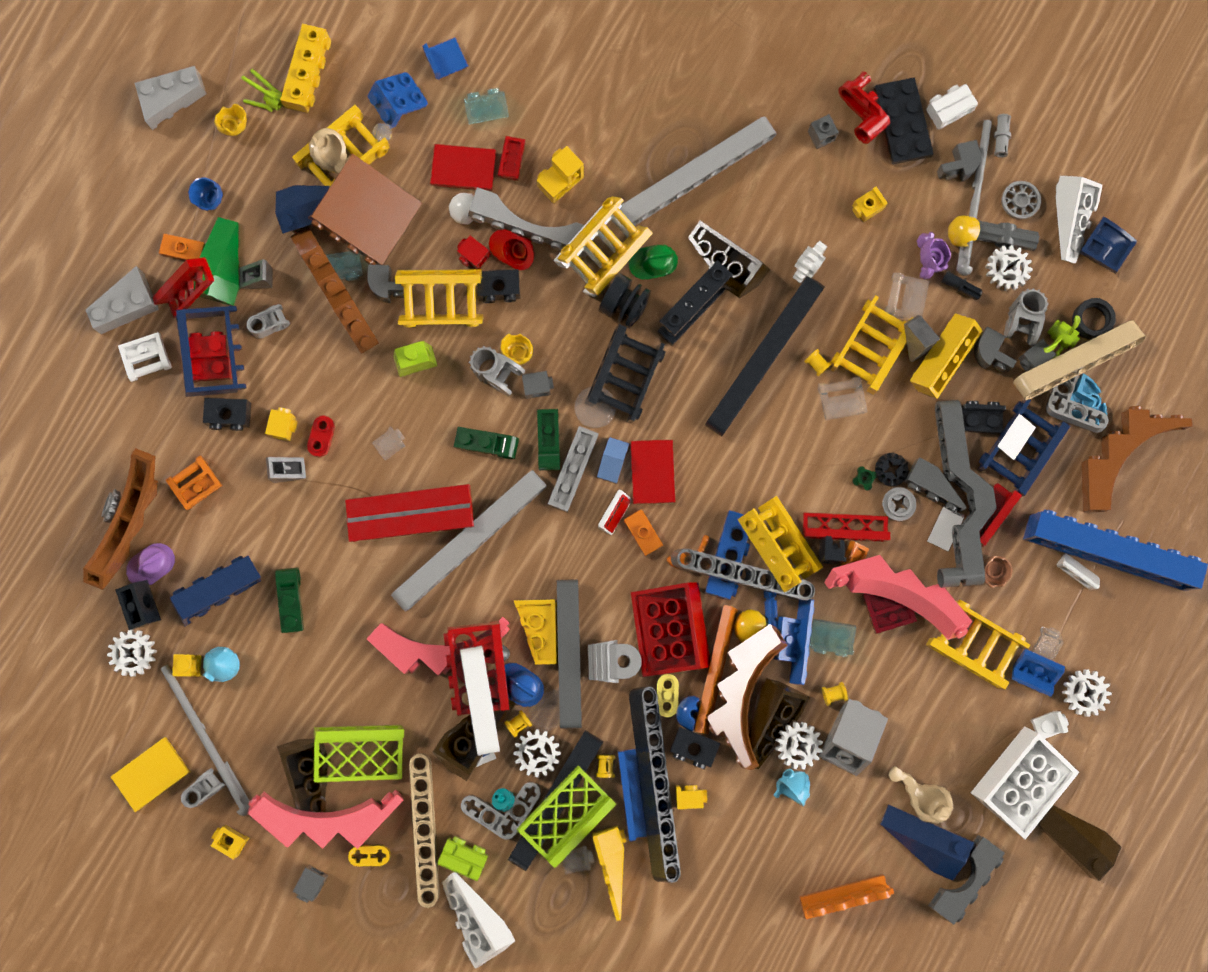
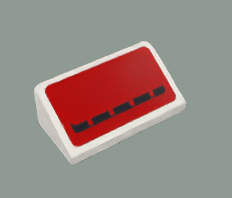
M622 490L617 491L598 524V528L609 535L614 533L632 501Z

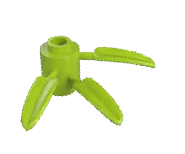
M1075 316L1072 327L1066 322H1060L1057 319L1047 332L1055 342L1043 349L1045 353L1051 352L1059 344L1061 347L1055 353L1056 355L1053 357L1055 358L1060 356L1064 348H1073L1080 340L1077 336L1079 332L1075 330L1080 324V316Z

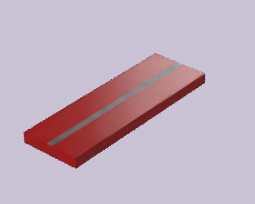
M469 484L345 500L349 542L474 527L471 488Z

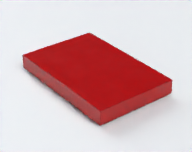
M434 144L431 186L476 190L478 187L492 191L496 149Z
M673 440L631 441L633 504L675 503Z

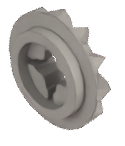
M902 487L889 490L884 495L882 502L884 513L890 519L896 521L907 520L916 510L914 495ZM902 497H904L902 499V505L904 506V509L899 508L898 510L894 511L896 504L893 503V501H898Z
M114 489L112 493H109L101 517H104L103 522L110 523L113 520L121 499L120 491Z

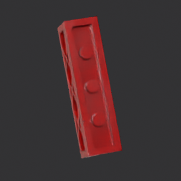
M206 257L186 259L152 297L154 304L168 303L174 318H176V310L188 309L215 281Z
M803 513L802 535L804 538L822 539L825 536H832L833 540L888 542L891 540V532H888V516ZM808 518H817L822 525L819 528H808ZM831 519H838L843 526L840 529H830L827 523ZM852 520H859L864 527L861 530H852L848 524ZM873 521H883L882 531H873L869 525Z

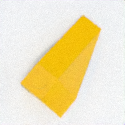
M618 825L593 832V840L600 865L603 868L602 871L609 890L616 921L621 920L623 843L627 841L624 830H619Z

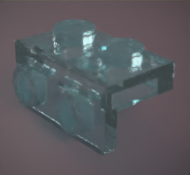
M813 619L809 645L811 649H814V652L821 654L829 651L835 652V655L847 657L848 654L854 655L853 644L856 625Z

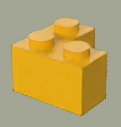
M568 146L564 149H558L552 155V167L548 170L544 169L537 176V187L553 204L584 178V163Z

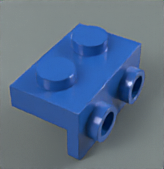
M1024 649L1013 665L1012 679L1019 684L1037 690L1039 693L1052 696L1054 685L1065 672V666Z

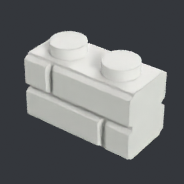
M967 84L960 87L955 85L947 91L948 94L944 96L939 94L930 100L927 112L931 119H933L937 129H941L975 110L978 102L971 94Z

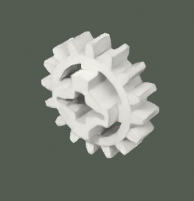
M821 241L814 248L808 246L795 264L797 271L792 278L799 283H802L806 276L812 278L826 259L822 255L827 246Z
M1013 245L1008 250L1005 246H1002L1000 251L996 249L993 252V256L991 255L987 259L990 263L985 268L990 269L986 276H992L991 284L994 282L998 283L997 289L1004 286L1005 291H1008L1010 287L1014 291L1018 288V285L1022 287L1026 284L1025 281L1030 279L1028 273L1033 271V268L1028 267V265L1032 261L1025 259L1028 254L1024 253L1022 255L1020 247L1015 251ZM1014 264V266L1010 270L1004 272L1006 267Z
M128 630V635L125 632H120L121 638H113L115 644L108 646L113 650L107 656L113 658L109 664H116L115 672L122 670L121 675L127 676L129 673L130 677L136 676V671L138 674H144L143 668L151 669L149 662L156 660L151 656L157 650L151 649L155 642H148L149 635L145 634L142 636L143 631L137 630L135 633L134 630ZM129 639H137L132 644L126 642ZM129 649H134L133 654L135 657H130L131 652ZM132 662L138 664V666L133 668L127 667Z
M1083 670V674L1081 671H1075L1076 677L1073 675L1068 676L1070 683L1064 682L1063 685L1067 687V690L1062 691V694H1066L1068 697L1063 701L1071 703L1068 707L1069 710L1076 709L1075 714L1081 715L1083 713L1086 717H1090L1091 713L1098 715L1097 709L1100 711L1106 710L1103 704H1110L1106 696L1112 695V693L1106 691L1110 684L1103 683L1104 676L1097 677V671H1092L1090 674L1089 670ZM1087 679L1094 681L1096 685L1090 684L1089 680ZM1087 690H1089L1087 697H1085L1084 693H1086ZM1077 701H1082L1087 708L1079 705Z
M793 722V727L785 725L787 731H779L782 737L781 739H776L780 746L776 747L775 750L781 751L778 758L785 759L784 764L787 766L791 764L793 769H797L799 765L804 770L806 764L812 767V760H819V757L816 755L817 752L821 753L823 751L818 748V745L823 744V741L817 740L820 733L813 732L815 727L811 725L807 727V723L801 722L800 725L798 722ZM804 731L807 735L800 736L797 732ZM798 741H799V742H802V743L800 744V748H801L800 750H799V749H796V748L799 746V745H798ZM798 755L801 759L795 760L791 757Z
M536 729L535 735L528 731V737L521 736L522 743L515 744L519 748V751L514 752V755L519 756L515 763H521L520 770L522 771L526 768L528 776L531 772H535V777L539 776V772L546 776V769L549 768L553 771L554 767L552 764L559 763V760L555 758V756L561 755L560 751L555 750L559 743L553 744L552 741L555 737L551 736L548 738L547 731L543 735H540L539 729ZM532 739H539L537 744L531 746L526 744L528 741ZM546 742L551 747L552 755L546 752L544 747ZM539 747L541 748L540 752L544 756H539L535 759L533 758L534 754L530 750H536ZM523 752L528 754L529 764L525 762ZM541 761L548 762L543 767L535 768L537 763Z

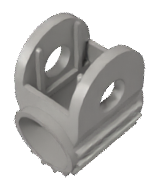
M1034 288L1021 292L1009 307V318L1006 321L1004 330L1005 338L1010 339L1014 331L1028 334L1027 343L1034 346L1037 343L1043 329L1045 312L1049 304L1047 303L1048 298L1044 296V293H1041L1040 290H1034ZM1024 305L1030 307L1032 311L1028 310ZM1019 318L1032 322L1027 325L1019 324Z
M485 346L483 348L478 347V350L473 351V355L470 356L471 370L480 382L483 381L484 384H489L500 393L510 396L512 391L507 388L508 385L504 382L510 372L518 376L525 373L524 368L503 354L497 353L495 349L492 350L490 347L487 348ZM495 360L492 368L487 371H479L484 361Z
M618 640L588 645L589 680L619 683V679H628L636 675L641 667L640 653L629 644H618ZM621 655L629 658V665L626 668L618 665V658Z

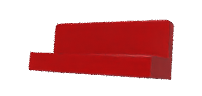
M999 483L993 486L997 509L979 531L981 547L986 546L1022 497L1016 490L1010 492Z

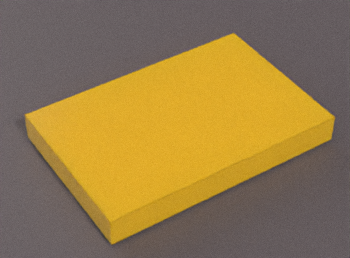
M164 737L112 775L111 778L132 809L137 812L188 775L190 770L169 740Z

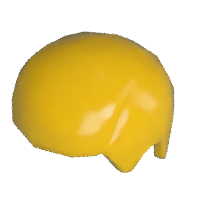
M233 104L230 108L223 106L219 113L216 114L214 123L220 133L227 136H236L245 130L247 115L244 108L238 104Z
M971 216L956 217L948 227V238L952 245L967 247L968 242L977 240L980 232L979 221Z
M507 334L501 340L500 350L504 356L522 365L531 359L533 346L530 340L522 334Z
M753 609L745 610L739 614L734 623L735 636L741 642H744L767 627L765 617L759 611Z

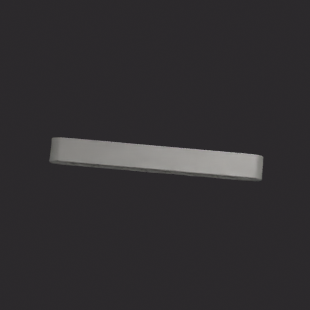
M765 116L761 117L621 205L620 210L635 226L772 140L777 133Z
M533 470L530 471L475 519L474 527L465 528L391 594V597L405 612L409 610L537 497L547 485Z

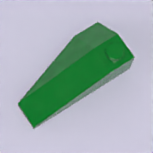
M220 217L217 218L199 257H206L215 281L199 297L234 306L239 291L238 222Z

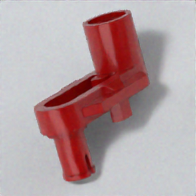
M862 71L853 81H846L840 86L838 92L842 100L863 120L855 128V136L860 142L869 144L890 124V118L882 107L875 102L878 99V95L874 91H870L867 94L862 89L871 82L870 75L864 78L867 72Z

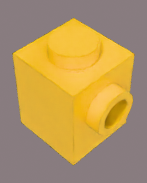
M278 407V411L271 409L265 434L272 438L290 441L292 432L294 433L297 428V420L290 413L291 410Z

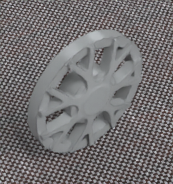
M1016 181L1004 190L1001 201L1005 212L1015 219H1027L1038 211L1041 205V196L1033 184L1026 181ZM1019 185L1020 192L1016 193L1014 186ZM1026 187L1032 190L1030 194L1024 192ZM1007 192L1014 196L1013 199L1006 197ZM1030 198H1036L1037 203H1030ZM1013 203L1015 207L1009 209L1007 204ZM1029 206L1033 212L1029 214L1025 207ZM1017 208L1022 210L1021 215L1016 214Z

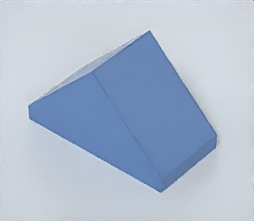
M609 437L597 478L617 484L629 443Z

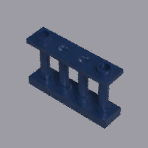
M1031 399L1017 402L1012 410L1014 415L988 453L985 452L978 461L980 466L977 469L981 472L990 467L1014 483L1015 490L1022 497L1027 494L1071 427L1064 421L1058 425H1052L1029 410L1027 406ZM1019 414L1047 431V435L1050 436L1046 442H1040L1030 435L1026 443L1037 449L1038 455L1035 459L1032 458L1030 460L1020 452L1018 453L1015 460L1024 465L1027 470L1025 475L1020 477L993 460L1000 449L998 447L999 443Z

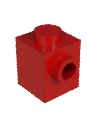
M471 235L467 239H462L457 246L458 260L466 267L470 265L474 269H480L491 256L490 251Z

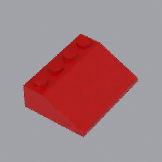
M687 582L630 592L643 677L709 668L710 656L698 582Z

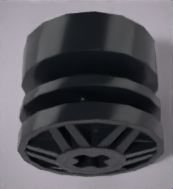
M619 273L607 290L600 304L599 312L609 318L613 317L617 311L620 312L618 323L621 324L627 316L625 327L630 329L645 311L651 290L645 288L642 294L639 295L642 285L638 284L633 291L630 290L632 279Z

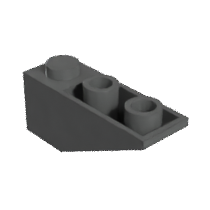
M920 457L914 461L904 483L908 484L910 490L917 493L921 491L927 494L926 497L936 503L938 501L946 505L945 508L957 513V511L965 510L966 506L939 467Z

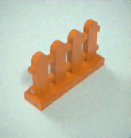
M879 875L799 896L805 919H810L887 899L895 893L893 888H889V885L886 884L885 876Z

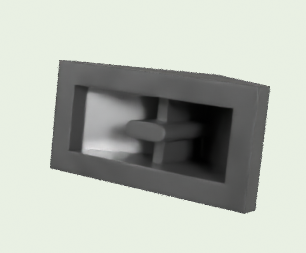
M262 259L241 267L239 288H272V267L267 260Z
M917 315L904 324L909 361L914 362L926 354L940 338L922 316Z
M303 457L266 458L267 475L270 481L278 483L306 478Z

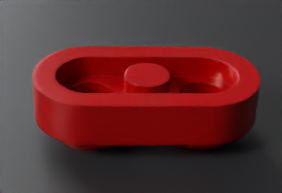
M322 415L313 422L307 449L314 457L321 458L329 452L335 431V423L330 417ZM325 422L327 424L326 428L320 429V424ZM316 443H321L320 449L314 448Z

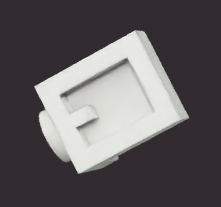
M1052 711L1031 719L1035 732L1039 733L1044 739L1059 733L1068 732V720L1060 711Z

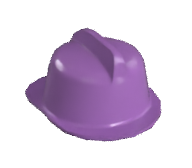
M161 543L152 544L140 551L127 565L129 581L134 583L148 580L149 585L155 583L172 570L175 563L173 551L167 545Z

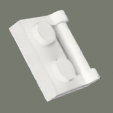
M159 332L118 346L127 376L131 382L138 380V377L162 369L168 370L172 368ZM157 356L160 357L161 361L134 370V364Z

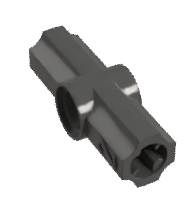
M979 221L980 232L977 240L995 243V246L999 248L1005 246L1008 249L1013 245L1016 248L1036 250L1039 242V232L1020 229L1012 223L994 224Z

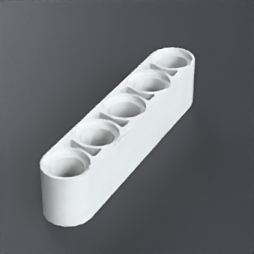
M478 646L461 649L460 654L477 754L479 756L500 752L483 648Z

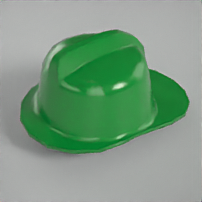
M659 244L638 249L629 260L631 273L636 278L642 280L670 275L678 265L676 252L667 245Z

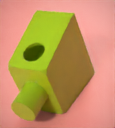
M425 341L394 350V360L399 377L438 366L432 346Z

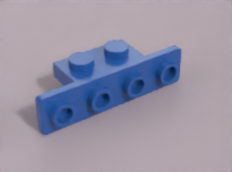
M814 599L799 600L797 619L779 617L777 628L788 646L775 655L774 660L792 662L790 684L804 685L807 677L806 669L810 654L809 643L812 634V617L815 610Z

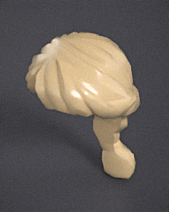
M323 128L313 135L309 143V149L314 163L323 170L339 174L347 159L343 137L336 130Z
M896 766L890 769L889 778L894 782L903 781L905 790L911 799L910 804L921 821L939 824L949 818L953 809V800L947 789L937 785H920L916 783V780L910 774H906Z

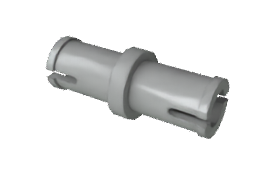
M999 114L997 116V131L994 133V138L996 139L994 155L1006 157L1008 156V141L1011 139V132H1009L1011 115Z

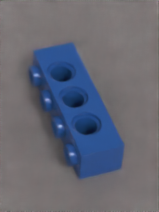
M731 510L728 511L715 556L726 559V552L731 550L736 553L737 558L735 562L741 563L743 555L747 556L750 544L747 543L748 535L737 520L744 514ZM732 531H740L742 533V540H733L731 536ZM725 564L721 565L720 572L727 570ZM709 576L704 593L730 600L731 596H736L738 585L732 582H723L721 579Z

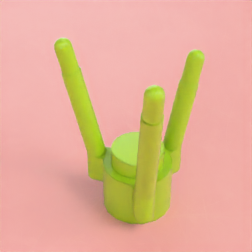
M251 69L250 72L270 90L264 89L245 76L241 77L249 85L264 93L263 101L266 102V104L244 99V103L267 109L270 112L274 109L278 111L283 104L280 100L282 92L274 88L254 69Z

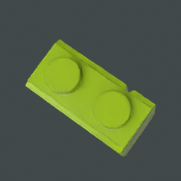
M454 836L453 839L449 837L437 864L478 881L489 854L485 853L486 849L478 845L470 847L465 844L466 840Z

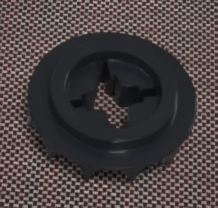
M894 452L882 455L875 465L878 480L887 486L901 484L906 480L909 473L908 462L902 455ZM889 463L892 466H900L895 470V475L892 472H884L889 468Z

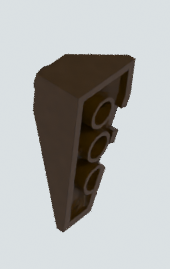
M699 221L688 237L709 268L718 260L733 274L722 287L739 299L757 288L770 271L763 262L702 221Z
M766 678L757 696L749 731L752 751L759 764L755 769H759L774 751L776 739L782 736L779 731L786 732L785 725H790L793 720L797 721L810 699L808 695L780 681Z
M491 698V701L495 703L499 702V699ZM509 699V710L493 711L497 733L515 705ZM471 714L461 720L455 727L448 730L432 752L448 770L465 781L469 779L483 755L478 756Z
M297 739L277 746L295 808L309 812H326L327 782H314V739ZM319 743V752L326 757L327 753L324 743ZM326 762L319 768V776H327L328 764Z
M1054 805L1037 824L1090 878L1100 881L1115 865L1121 846L1106 831Z

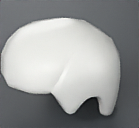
M463 192L452 198L449 212L450 216L457 223L470 224L473 222L472 217L468 216L474 198L473 194Z

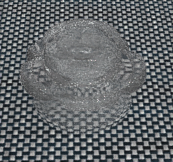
M379 123L374 127L373 136L378 142L384 137L387 141L391 138L392 131L389 124Z

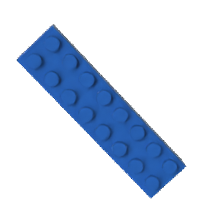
M1047 509L1029 516L1023 540L1183 591L1202 589L1208 564L1201 562L1202 559L1191 555L1185 557L1180 555V551L1174 549H1167L1166 551L1160 549L1158 544L1151 542L1144 544L1139 542V538L1133 536H1126L1125 538L1119 536L1117 531L1110 529L1103 531L1097 529L1098 526L1087 522L1081 524L1077 522L1076 518L1070 516L1062 518L1056 516V512Z

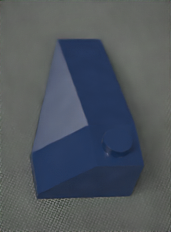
M294 185L277 191L275 214L282 234L312 225V221L308 217L312 215L330 186Z
M889 804L880 823L884 829L904 845L928 869L952 881L966 864L974 844L970 840L932 823L921 821L918 817Z

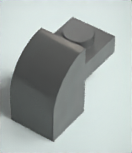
M977 140L960 143L955 146L952 151L955 161L941 164L937 170L939 179L945 177L947 180L953 179L959 174L960 181L962 182L974 173L981 160Z
M368 265V284L373 294L379 300L390 303L391 295L395 298H404L403 286L391 282L392 270L389 265Z
M988 326L983 330L975 343V359L984 369L993 364L996 370L1008 372L1017 361L998 351L1006 336Z

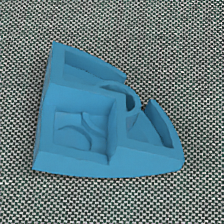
M1084 373L1081 374L1077 379L1070 400L1102 411L1107 415L1106 403L1101 404L1102 401L1098 393H1101V390L1090 377ZM1079 410L1072 411L1073 417L1077 419L1083 417ZM1088 415L1084 421H1088L1090 415ZM1096 418V419H1095V421H1096L1095 424H1096V425H1099V424H1100V423H1099L1100 419Z

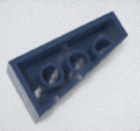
M239 556L232 560V564L226 568L223 566L218 567L211 572L213 575L207 578L200 577L192 582L193 585L187 589L182 587L172 593L173 596L170 597L172 606L184 627L191 624L189 619L192 617L206 615L211 610L210 607L212 605L217 607L226 603L230 599L229 595L237 596L261 582V576L249 556L244 558Z

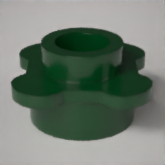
M861 466L857 469V475L853 478L852 483L869 491L872 489V483L877 478V474Z

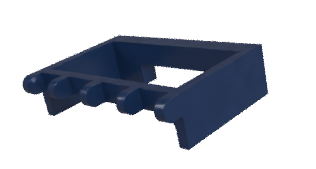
M237 306L176 310L185 397L237 393L238 390L247 388L246 384H238L236 371H243L244 365H235L234 351L242 350V346L233 345L231 331L239 330V325H230L229 313L236 312ZM225 316L233 384L194 388L186 319Z

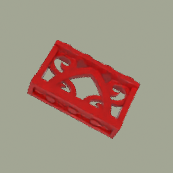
M499 621L447 627L448 633H443L444 644L449 646L450 654L446 655L447 668L452 667L453 675L448 676L449 687L454 689L455 697H451L452 711L457 710V716L471 714L469 705L462 701V695L467 690L462 660L460 658L456 665L455 653L461 655V649L482 646L484 652L486 649H491L492 654L489 657L484 656L486 663L495 664L494 669L487 671V677L495 679L493 685L489 684L491 698L499 699V702L492 703L493 711L509 710ZM491 630L492 634L477 640L472 632ZM466 634L472 639L473 644L469 646L467 641L462 640L464 646L458 648L455 640L459 635ZM457 676L465 684L460 689L458 688Z

